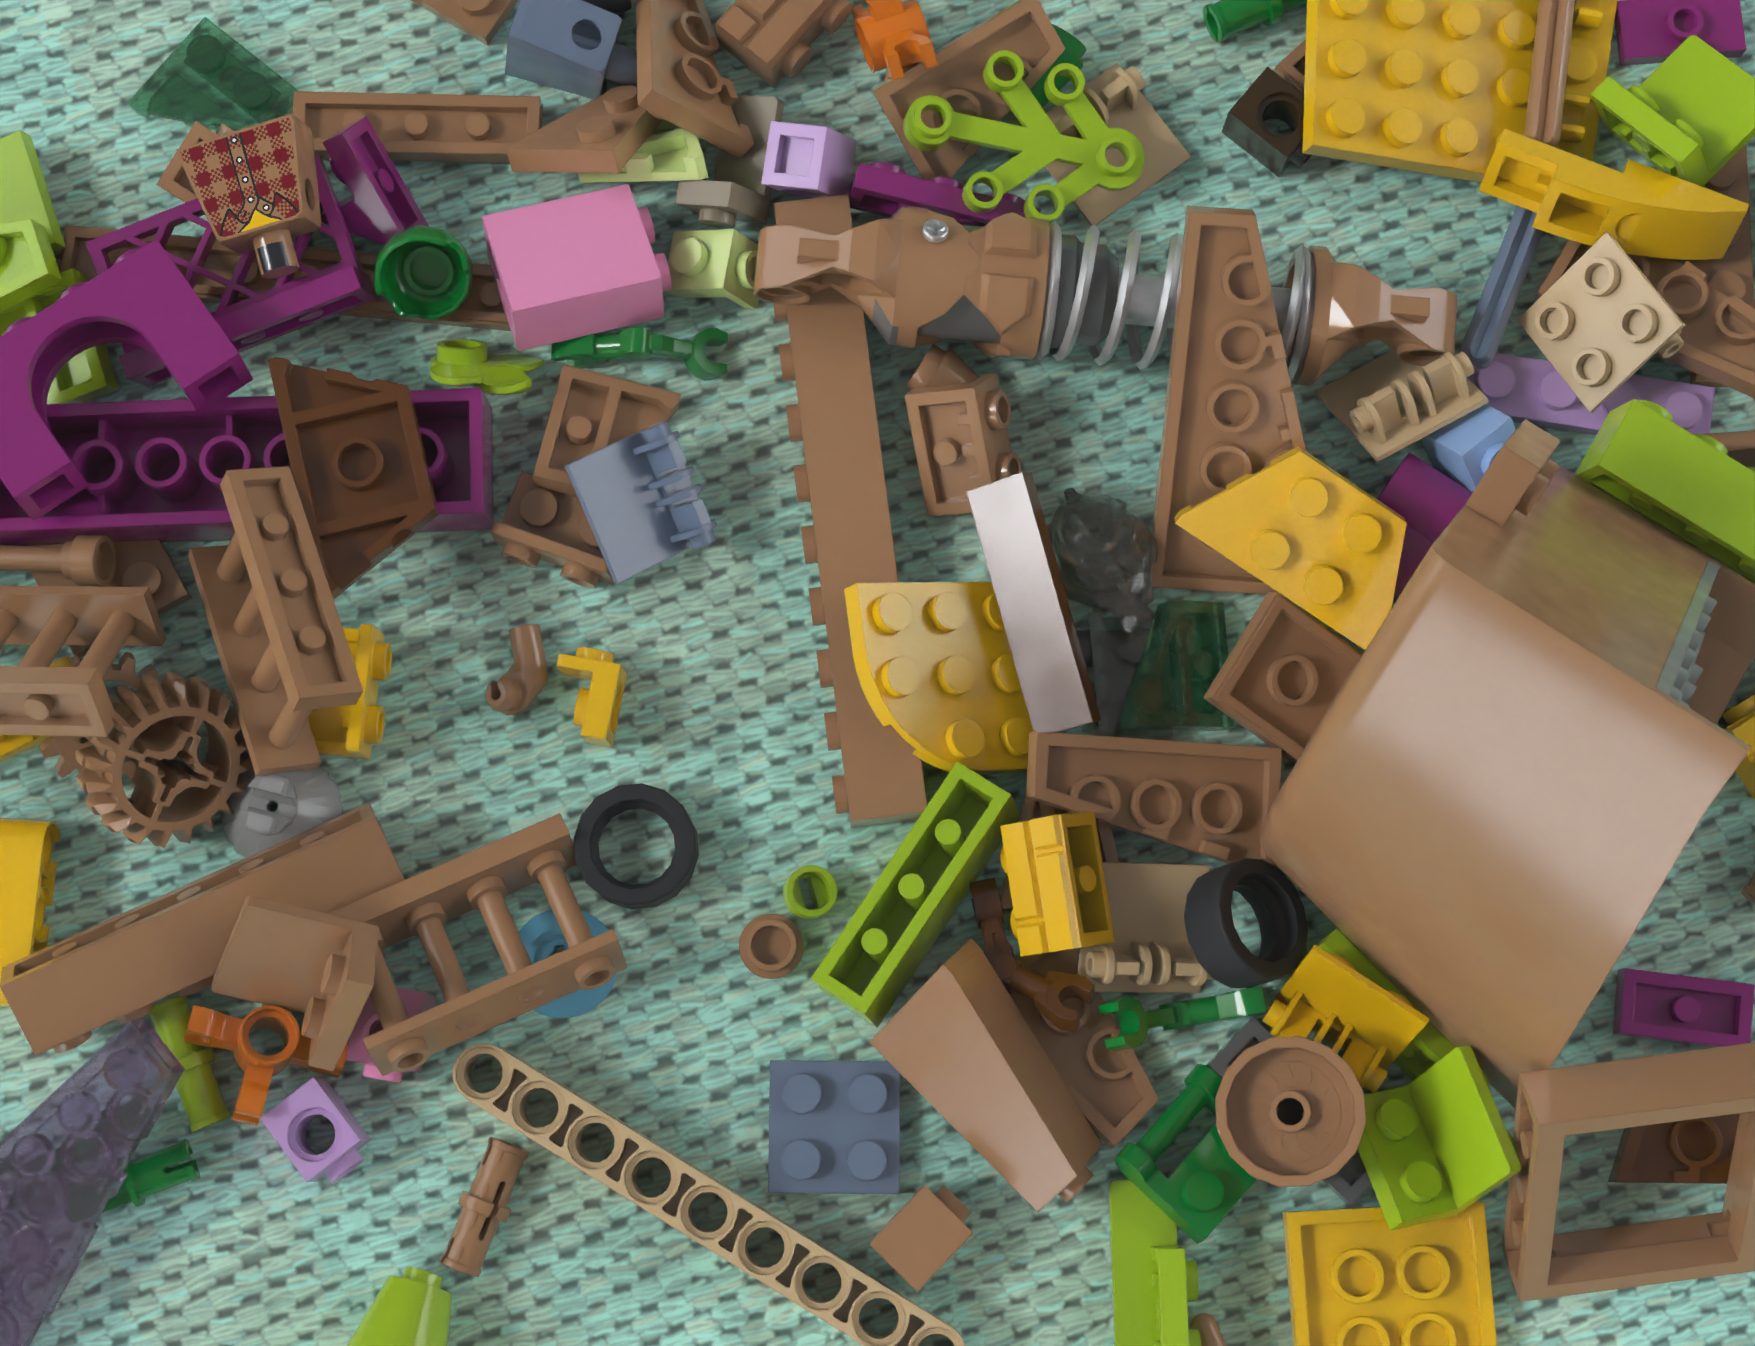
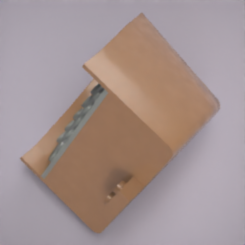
M1526 419L1502 446L1464 507L1432 544L1303 750L1277 794L1260 832V844L1264 853L1422 1014L1430 1018L1429 1021L1455 1047L1471 1046L1479 1066L1488 1078V1082L1515 1110L1519 1073L1549 1069L1559 1056L1629 942L1705 811L1750 751V745L1717 726V723L1755 657V584L1551 460L1550 457L1561 441Z

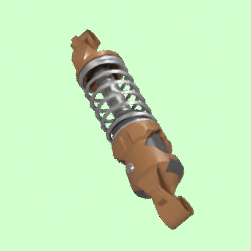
M902 206L889 219H878L851 228L838 235L792 225L769 226L761 229L758 240L753 294L760 300L769 303L798 305L808 302L811 299V294L832 287L865 311L889 346L914 348L915 346L938 343L943 339L971 341L976 349L993 359L1010 357L1033 360L1037 357L1041 360L1050 350L1052 356L1059 362L1070 355L1074 345H1084L1089 347L1092 358L1100 366L1112 358L1126 324L1130 356L1141 370L1153 363L1162 345L1166 330L1171 356L1183 239L1178 233L1170 238L1165 276L1138 274L1141 234L1135 228L1128 235L1123 272H1119L1117 257L1107 245L1099 244L1100 231L1095 225L1087 230L1085 243H1081L1075 235L1062 234L1061 228L1056 221L1049 225V220L1024 218L1013 212L999 216L982 227L959 224L954 218L930 211L928 208ZM1262 243V247H1263V251H1264V256H1265V261H1266V247H1265L1264 244ZM1305 245L1298 247L1289 262L1283 288L1271 287L1278 326L1285 349L1290 382L1293 385L1309 386L1314 384L1347 351L1375 340H1380L1397 352L1398 360L1412 365L1426 366L1439 359L1446 352L1454 355L1457 295L1453 292L1438 287L1394 289L1382 279L1358 265L1336 262L1327 247L1313 245L1308 248ZM1139 325L1152 326L1154 329L1147 350L1142 356ZM1107 337L1105 346L1101 351L1100 342Z

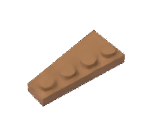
M1568 240L1538 290L1537 300L1592 246ZM1627 254L1685 324L1679 335L1684 341L1681 349L1668 358H1663L1659 352L1654 355L1755 398V309L1738 296L1727 297L1706 282L1707 274L1689 261L1682 265L1675 259Z
M1030 732L1026 798L1071 813L1094 811L1096 821L1227 864L1243 858L1263 859L1277 867L1262 849L1260 832L1271 806L1280 791L1282 748Z

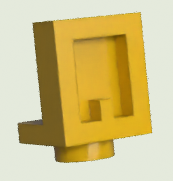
M578 647L575 656L558 654L556 667L563 676L591 680L590 689L580 688L575 704L574 725L582 727L581 737L587 744L613 748L627 679L626 671L621 664L613 663L614 654L603 650Z

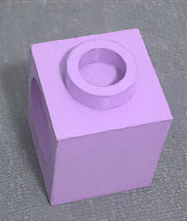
M771 121L761 184L788 195L805 198L849 194L857 141L829 127Z
M311 1078L260 1119L306 1182L320 1181L325 1176L331 1184L339 1181L363 1162L364 1158L358 1150L371 1141L325 1078ZM319 1116L328 1118L335 1129V1139L332 1146L322 1154L313 1151L306 1139L309 1124Z

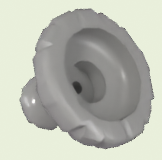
M320 766L316 769L256 776L254 769L238 775V780L243 782L246 792L232 793L227 800L231 803L234 814L220 813L224 823L222 829L227 841L234 846L235 852L247 858L342 815L343 806L336 782L329 778V772ZM274 803H278V809L275 812H271V806Z

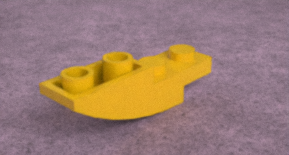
M1505 128L1502 131L1478 189L1480 192L1537 213L1532 228L1593 246L1606 232H1609L1627 254L1662 259H1723L1749 207V204L1630 159H1628L1623 172Z

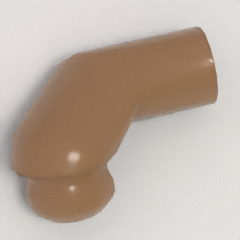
M538 624L521 625L509 630L514 664L498 681H490L485 692L487 704L497 712L505 715H515L526 710L548 682V668L541 629Z

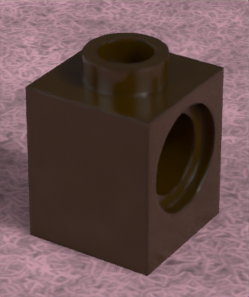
M1267 66L1230 109L1222 133L1278 177L1291 162L1301 168L1312 156L1302 153L1304 94ZM1280 119L1290 127L1292 133L1283 136L1275 135L1265 127L1263 121Z

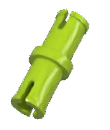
M178 996L154 1005V1008L147 1013V1016H150L167 1062L166 1065L161 1067L165 1079L173 1078L182 1105L190 1121V1129L192 1132H195L232 1116L230 1110H227L210 1062L216 1060L212 1047L205 1049L204 1046L183 1042L191 1013L187 1005L188 1000L186 996Z

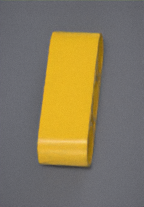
M0 818V982L2 967L48 946L50 926L43 925L46 906H52L57 862H51L53 842H60V831L55 821ZM0 988V1006L10 1007Z

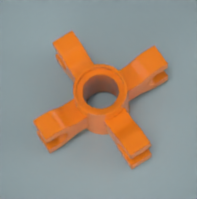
M865 0L868 3L869 9H864L862 3L852 7L851 11L865 60L872 73L886 69L884 82L890 78L893 81L903 78V70L914 63H923L926 69L938 65L925 18L916 0L901 2V0Z
M265 1004L251 1011L244 1019L193 1005L183 1042L234 1051L236 1062L244 1071L231 1120L258 1126L259 1119L262 1117L273 1076L281 1073L288 1065H294L322 1075L338 1078L340 1071L344 1068L349 1042H347L334 1071L308 1066L311 1038L301 1035L299 1025L289 1010ZM258 1029L273 1030L282 1038L284 1050L271 1056L262 1055L252 1048L249 1042V1035Z

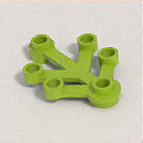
M1008 50L998 51L989 58L983 70V79L990 90L1000 93L1022 126L954 112L948 101L935 95H926L915 100L909 107L903 121L906 139L912 146L922 151H936L942 148L949 139L1019 153L994 171H980L969 178L964 186L962 197L967 208L977 214H986L994 210L1003 195L1054 161L1080 166L1055 186L1050 184L1038 185L1026 197L1024 201L1025 216L1027 218L1049 220L1050 225L1058 219L1066 206L1096 186L1108 191H1120L1130 187L1140 177L1145 166V153L1140 141L1127 130L1108 128L1083 93L1085 78L1078 67L1070 63H1062L1055 66L1044 82V92L1051 103L1063 106L1083 139L1060 134L1023 81L1024 65L1017 54ZM998 63L1008 65L1014 73V78L1009 81L998 79L993 72V66ZM1058 76L1069 78L1073 82L1074 92L1064 94L1058 91L1054 84V78ZM927 110L937 112L942 118V126L935 129L927 127L922 122L921 113ZM1110 148L1119 150L1124 156L1125 164L1121 167L1112 166L1106 160L1105 151ZM978 183L988 185L993 191V200L989 202L977 200L972 192L973 185ZM1038 196L1048 197L1054 204V212L1049 215L1039 213L1034 206V198Z

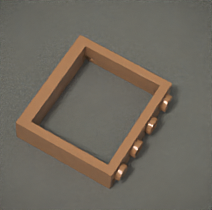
M1755 1042L1519 1073L1513 1140L1516 1146V1154L1521 1164V1170L1508 1180L1502 1247L1504 1258L1520 1302L1755 1271ZM1740 1113L1722 1212L1554 1234L1565 1136Z

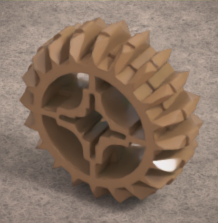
M167 671L161 685L151 675L141 674L139 692L136 694L126 686H117V697L121 702L113 708L116 714L112 717L114 727L108 737L84 736L93 745L74 751L76 761L86 768L75 777L77 778L78 786L84 792L89 793L85 798L87 807L95 815H101V822L111 832L119 833L123 830V835L129 841L139 845L147 837L155 846L165 848L172 833L180 842L190 844L193 827L199 825L206 832H214V821L211 817L219 810L223 814H234L231 803L227 801L232 793L246 792L243 782L238 780V775L254 769L250 756L244 752L247 749V745L234 705L230 706V697L220 688L210 689L209 684L200 677L191 676L185 683V679L178 673ZM202 721L208 734V754L205 762L197 757V748L201 740L197 732ZM156 723L154 727H152L148 731H144L146 728ZM178 756L183 762L174 760V758ZM125 757L130 758L136 765L134 776L131 780L136 786L130 798L126 796L122 784V766ZM149 757L158 759L157 763L155 764Z

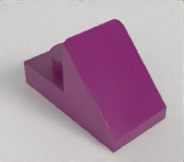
M366 116L347 125L322 142L329 154V164L333 173L343 184L347 185L352 194L338 202L350 233L386 245L397 232L418 225L429 226ZM324 212L321 215V222L329 225Z

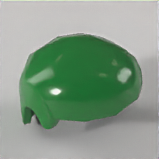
M418 225L397 232L381 249L375 268V290L377 295H382L390 303L400 317L436 320L455 313L469 296L472 289L473 264L464 246L453 235L443 229Z

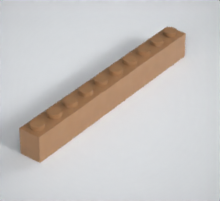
M848 194L774 203L776 224L764 226L766 228L769 226L792 225L838 235L852 228ZM828 287L811 294V299L803 304L781 305L773 303L775 322L788 321L791 343L779 344L778 346L783 382L795 381L798 403L786 405L790 442L803 441L806 463L793 465L798 503H811L813 525L801 527L805 564L818 563L821 587L808 588L813 626L826 625L829 648L816 650L821 688H834L836 711L824 713L828 751L841 749L844 769L843 775L832 776L836 814L849 813L851 828L918 820L927 806L922 762L921 759L912 754L916 749L906 742L891 724L884 727L876 717L860 685L852 653L844 589L856 583L898 582L864 313L863 309L836 289Z

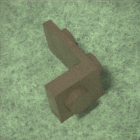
M737 95L739 99L731 106L737 124L749 126L755 144L741 158L718 148L714 181H679L675 204L698 212V222L713 227L735 228L736 221L767 222L772 188L761 184L770 123L771 121L782 122L784 102L774 96Z

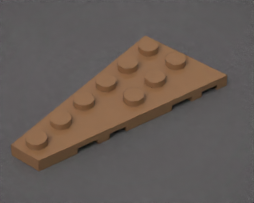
M1202 206L1186 207L1147 571L1149 587L1265 595L1268 592L1276 591L1175 524L1174 519L1181 509L1190 504L1194 507L1225 490L1227 484L1248 473H1257L1268 467L1270 461L1298 446L1306 451L1295 396L1287 368L1282 335L1279 330L1272 298V289L1258 223L1253 210Z

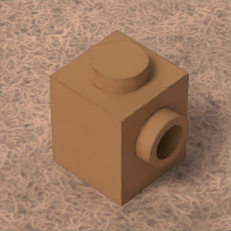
M923 1185L869 1241V1245L918 1292L973 1234L963 1223L972 1212L944 1185L935 1194Z

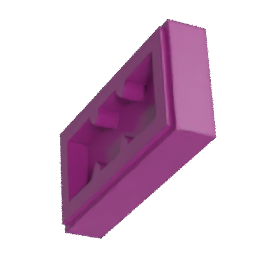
M1740 0L1617 1L1614 23L1620 66L1663 63L1691 35H1696L1726 58L1741 57L1747 50Z

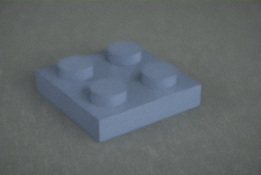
M770 1060L768 1193L900 1194V1073L888 1061Z

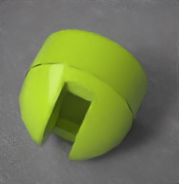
M807 865L797 869L788 877L783 888V898L787 908L794 915L803 919H815L828 912L835 904L838 893L837 884L833 876L826 869L816 865ZM807 878L809 894L815 909H806L798 880Z

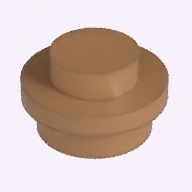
M764 914L756 917L746 925L739 940V953L744 965L753 974L765 979H778L791 973L800 963L804 950L803 938L798 927L787 917L778 914Z

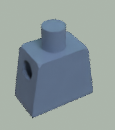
M520 0L508 34L505 75L595 99L601 95L606 79L623 85L637 87V50L618 43L622 19L607 10L583 0Z

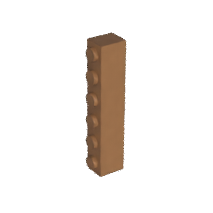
M369 802L2 967L0 988L35 1056L52 1048L56 1053L66 1052L86 1042L92 1036L91 1031L113 1020H116L118 1024L133 1022L149 1013L154 1008L153 1002L175 992H178L180 996L191 995L212 984L214 974L246 897L256 896L327 914L405 879Z

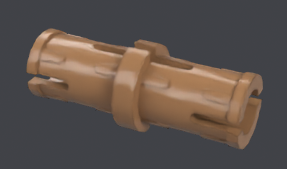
M490 1137L487 1142V1149L469 1192L462 1191L458 1204L463 1206L445 1252L439 1262L452 1269L475 1277L480 1276L481 1267L500 1221L507 1222L511 1209L506 1207L525 1158L529 1154V1151L494 1137Z

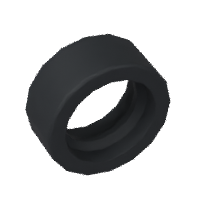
M643 783L618 785L597 796L582 813L574 835L575 862L585 882L609 903L629 909L657 907L676 897L692 878L699 857L697 831L684 806L665 790ZM644 809L656 813L668 823L674 835L675 852L670 866L660 877L649 883L631 885L618 881L606 871L600 859L599 841L604 827L613 817L626 810Z
M1243 858L1215 868L1198 877L1187 894L1184 912L1187 939L1198 963L1214 980L1230 988H1252L1281 979L1298 967L1307 946L1308 926L1306 914L1295 886L1279 868L1263 859ZM1234 890L1240 893L1251 905L1259 922L1261 946L1258 957L1253 955L1242 943L1235 929L1231 911Z

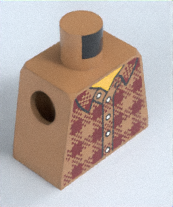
M288 114L176 149L184 171L220 244L236 253L255 250L263 278L283 277L300 269L292 238L314 232L321 227L313 136L311 129L293 114Z

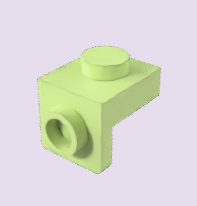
M735 229L674 231L668 258L672 290L665 292L681 298L727 297L743 308H757L759 298L755 297L753 292L758 245Z

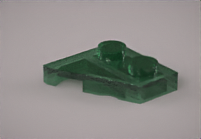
M204 17L132 96L127 104L132 111L143 117L150 118V115L184 122L186 126L190 127L197 121L209 130L218 129L221 123H223L232 130L237 131L284 116L293 106L294 91L298 90L207 17Z
M1173 599L1158 604L1121 717L1122 729L1223 731L1235 728V721L1203 698L1229 656L1224 602Z

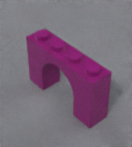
M157 239L144 247L133 248L123 253L112 267L88 282H80L69 287L63 292L58 301L33 317H25L15 321L0 337V479L12 497L33 521L89 486L52 432L46 409L48 393L54 378L61 368L77 354L91 347L108 343H124L143 348L163 363L199 414L253 380L239 352Z

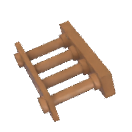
M290 466L227 470L220 486L234 527L233 537L229 545L191 548L188 553L189 561L255 775L263 776L316 769L321 764V759L308 721L312 710L356 705L363 693V688Z
M0 586V650L4 644L31 645L17 666H0V735L108 737L114 727L112 717L116 714L103 682L104 675L122 646H162L167 639L149 587ZM63 645H91L78 667H49Z
M560 813L327 913L379 926L374 986L370 992V997L383 1030L363 1038V1041L382 1076L394 1071L406 1072L424 1064L430 1055L579 989L591 990L608 983L616 973L628 968L614 929L593 937L566 878V870L577 864L575 862L574 845ZM537 883L541 884L569 948L532 964L504 899L513 892ZM476 909L481 911L508 975L470 991L444 925L447 921ZM419 936L446 1002L408 1018L382 952L385 948L407 938Z

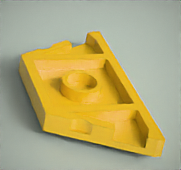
M1299 446L1270 461L1268 467L1257 473H1248L1227 484L1225 490L1194 507L1190 504L1181 509L1174 518L1175 524L1364 650L1367 649L1392 609L1407 525L1406 520L1403 516Z

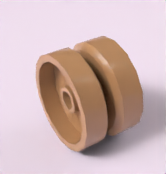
M1301 1036L1271 1037L1245 1049L1224 1072L1215 1098L1216 1127L1229 1156L1250 1176L1278 1187L1311 1186L1337 1174L1356 1153L1366 1125L1364 1093L1351 1066L1330 1047ZM1286 1098L1296 1099L1303 1106V1118L1295 1125L1284 1124L1277 1116L1279 1111L1278 1104Z

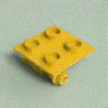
M1314 944L1275 996L1262 1021L1272 1027L1269 1034L1274 1037L1301 1036L1307 1038L1312 1030L1315 1032L1311 1039L1312 1041L1321 1043L1325 1039L1332 1044L1330 1048L1336 1054L1342 1050L1344 1053L1341 1058L1351 1066L1361 1089L1364 1087L1368 1091L1376 1093L1388 1074V1071H1386L1388 1067L1425 1027L1430 1018L1414 1009L1411 1003L1402 995L1383 989L1357 972L1353 965L1345 958L1328 953Z

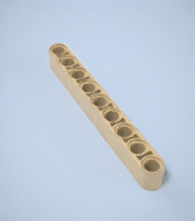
M482 1043L474 1044L464 1049L457 1057L453 1066V1082L457 1091L467 1100L863 1346H918L922 1339L930 1334L945 1335L953 1342L954 1346H965L959 1331L947 1321L510 1051L496 1045ZM492 1055L502 1066V1079L494 1090L483 1093L474 1086L471 1080V1071L479 1058ZM540 1089L549 1090L558 1101L557 1116L551 1124L545 1127L535 1126L526 1114V1104L529 1097ZM595 1123L606 1125L614 1136L615 1146L607 1159L601 1162L590 1160L581 1148V1138L584 1131ZM651 1157L662 1160L667 1164L671 1172L669 1187L659 1196L645 1194L639 1189L636 1182L638 1167L644 1160ZM706 1192L719 1195L727 1206L726 1221L720 1229L715 1231L701 1229L692 1217L694 1200L700 1194ZM768 1227L781 1235L784 1242V1253L777 1263L761 1265L750 1257L747 1250V1242L751 1233L758 1228ZM816 1263L832 1265L838 1270L841 1277L839 1292L828 1300L812 1298L806 1292L803 1285L805 1271ZM874 1298L889 1300L898 1312L896 1326L884 1335L869 1333L860 1322L859 1314L861 1308L866 1302Z

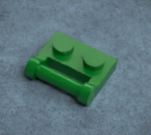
M1197 1064L1184 1080L1186 1088L1136 1144L1127 1143L1114 1158L1119 1170L1197 1244L1204 1241L1257 1180V1178L1250 1176L1229 1156L1217 1131L1216 1121L1167 1177L1157 1168L1155 1162L1204 1106L1216 1116L1215 1098L1222 1078L1211 1068L1202 1064Z

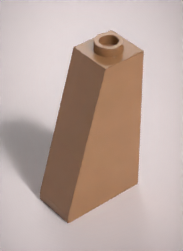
M971 938L931 976L872 1038L870 1043L1039 1212L1057 1194L1067 1203L1085 1186L1094 1175L1086 1165L1102 1147V1144L981 947Z

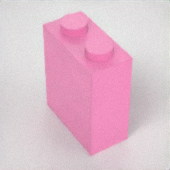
M629 184L482 216L487 257L517 351L664 318L663 292L672 290L669 266L664 253L655 255L650 244L655 243V233L650 212L647 206L637 208Z

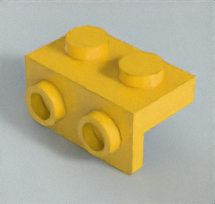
M361 624L360 629L343 628L363 688V693L356 705L312 710L308 721L319 756L370 760L372 744H380L382 741L385 712L383 706L377 705L379 681H387L390 676L392 647L391 643L384 642L385 635L375 625Z

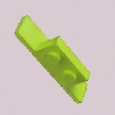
M1112 1180L1108 1185L1114 1346H1201L1199 1329H1188L1187 1302L1198 1301L1197 1264L1195 1260H1185V1248L1178 1246L1177 1224L1130 1180Z

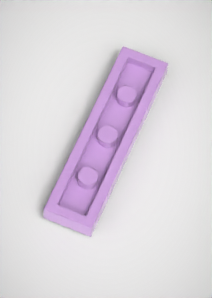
M1496 353L1488 368L1478 369L1473 366L1474 374L1467 377L1488 398L1489 403L1487 405L1511 417L1515 423H1522L1526 419L1540 427L1597 435L1609 411L1632 399H1636L1638 401H1650L1662 406L1672 414V422L1692 434L1710 433L1715 387L1632 375L1591 413L1550 361Z

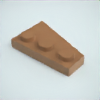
M636 0L638 106L647 110L654 117L667 120L724 151L741 158L755 143L749 126L737 124L731 106L739 98L732 80L721 77L713 54L720 46L704 1Z
M1019 0L934 51L938 63L937 66L926 69L923 63H914L903 70V78L895 81L890 78L871 90L922 179L928 181L935 177L951 179L969 157H973L981 145L949 139L942 148L936 151H922L915 148L906 139L903 130V121L909 107L922 96L935 95L948 101L954 112L1001 121L1011 109L1000 93L990 90L984 82L983 70L989 58L1001 50H1008L1017 54L1024 65L1022 79L1028 88L1031 89L1065 50L1039 0ZM998 63L993 66V72L998 79L1009 81L1014 78V73L1008 65ZM927 110L921 113L922 122L927 127L935 129L942 126V118L937 112Z

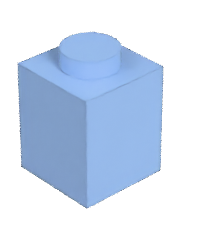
M1485 404L1427 435L1421 441L1433 467L1473 493L1496 455L1516 431L1511 417Z

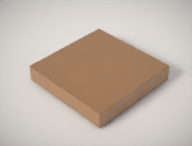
M1271 591L1263 599L1203 698L1270 747L1282 748V755L1296 764L1324 715L1363 654L1277 591Z

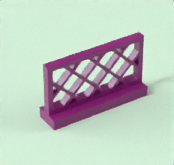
M316 151L314 154L320 213L322 215L323 211L325 212L330 226L321 224L318 231L334 238L342 262L316 271L300 263L314 233L310 232L297 236L294 243L300 267L298 271L307 275L293 281L295 272L279 277L275 287L259 294L242 286L256 256L255 250L242 253L230 280L204 269L203 267L216 237L209 222L200 218L205 213L198 198L85 242L98 276L112 267L108 255L111 251L129 244L144 247L148 243L142 239L156 234L154 240L157 239L165 249L174 227L187 221L206 228L191 262L169 252L167 254L174 263L187 268L184 277L192 289H194L200 275L227 286L217 310L212 312L211 315L239 353L378 299L370 276L362 270L322 156ZM239 292L250 297L235 303ZM121 343L125 354L120 355L119 358L127 380L149 387L173 378L163 363L149 351L134 345Z

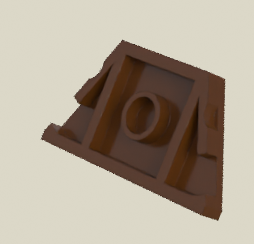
M280 357L268 359L293 479L334 600L439 515L412 393L408 386L380 379L367 381L358 379L352 373L330 368H327V371L292 364L289 359Z

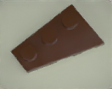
M1740 1113L1624 1128L1608 1182L1727 1184Z

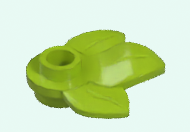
M448 339L437 342V355L431 358L430 377L443 385L463 387L476 384L483 391L493 395L518 394L532 388V379L524 372L540 368L544 365V360L521 355H487V343L484 341Z

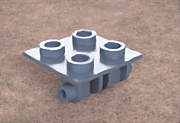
M666 420L564 465L615 584L691 547L696 549L716 540L712 529L717 526L715 519H710L702 498L699 499L697 493L702 491V487L700 484L693 485L690 475L694 474L695 470L693 466L686 468L685 463L687 462L677 440L680 438L679 432H671Z

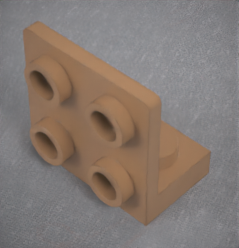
M248 896L245 898L214 974L211 990L214 993L304 1013L301 1035L311 1038L308 1066L334 1071L374 986L379 926L265 898Z

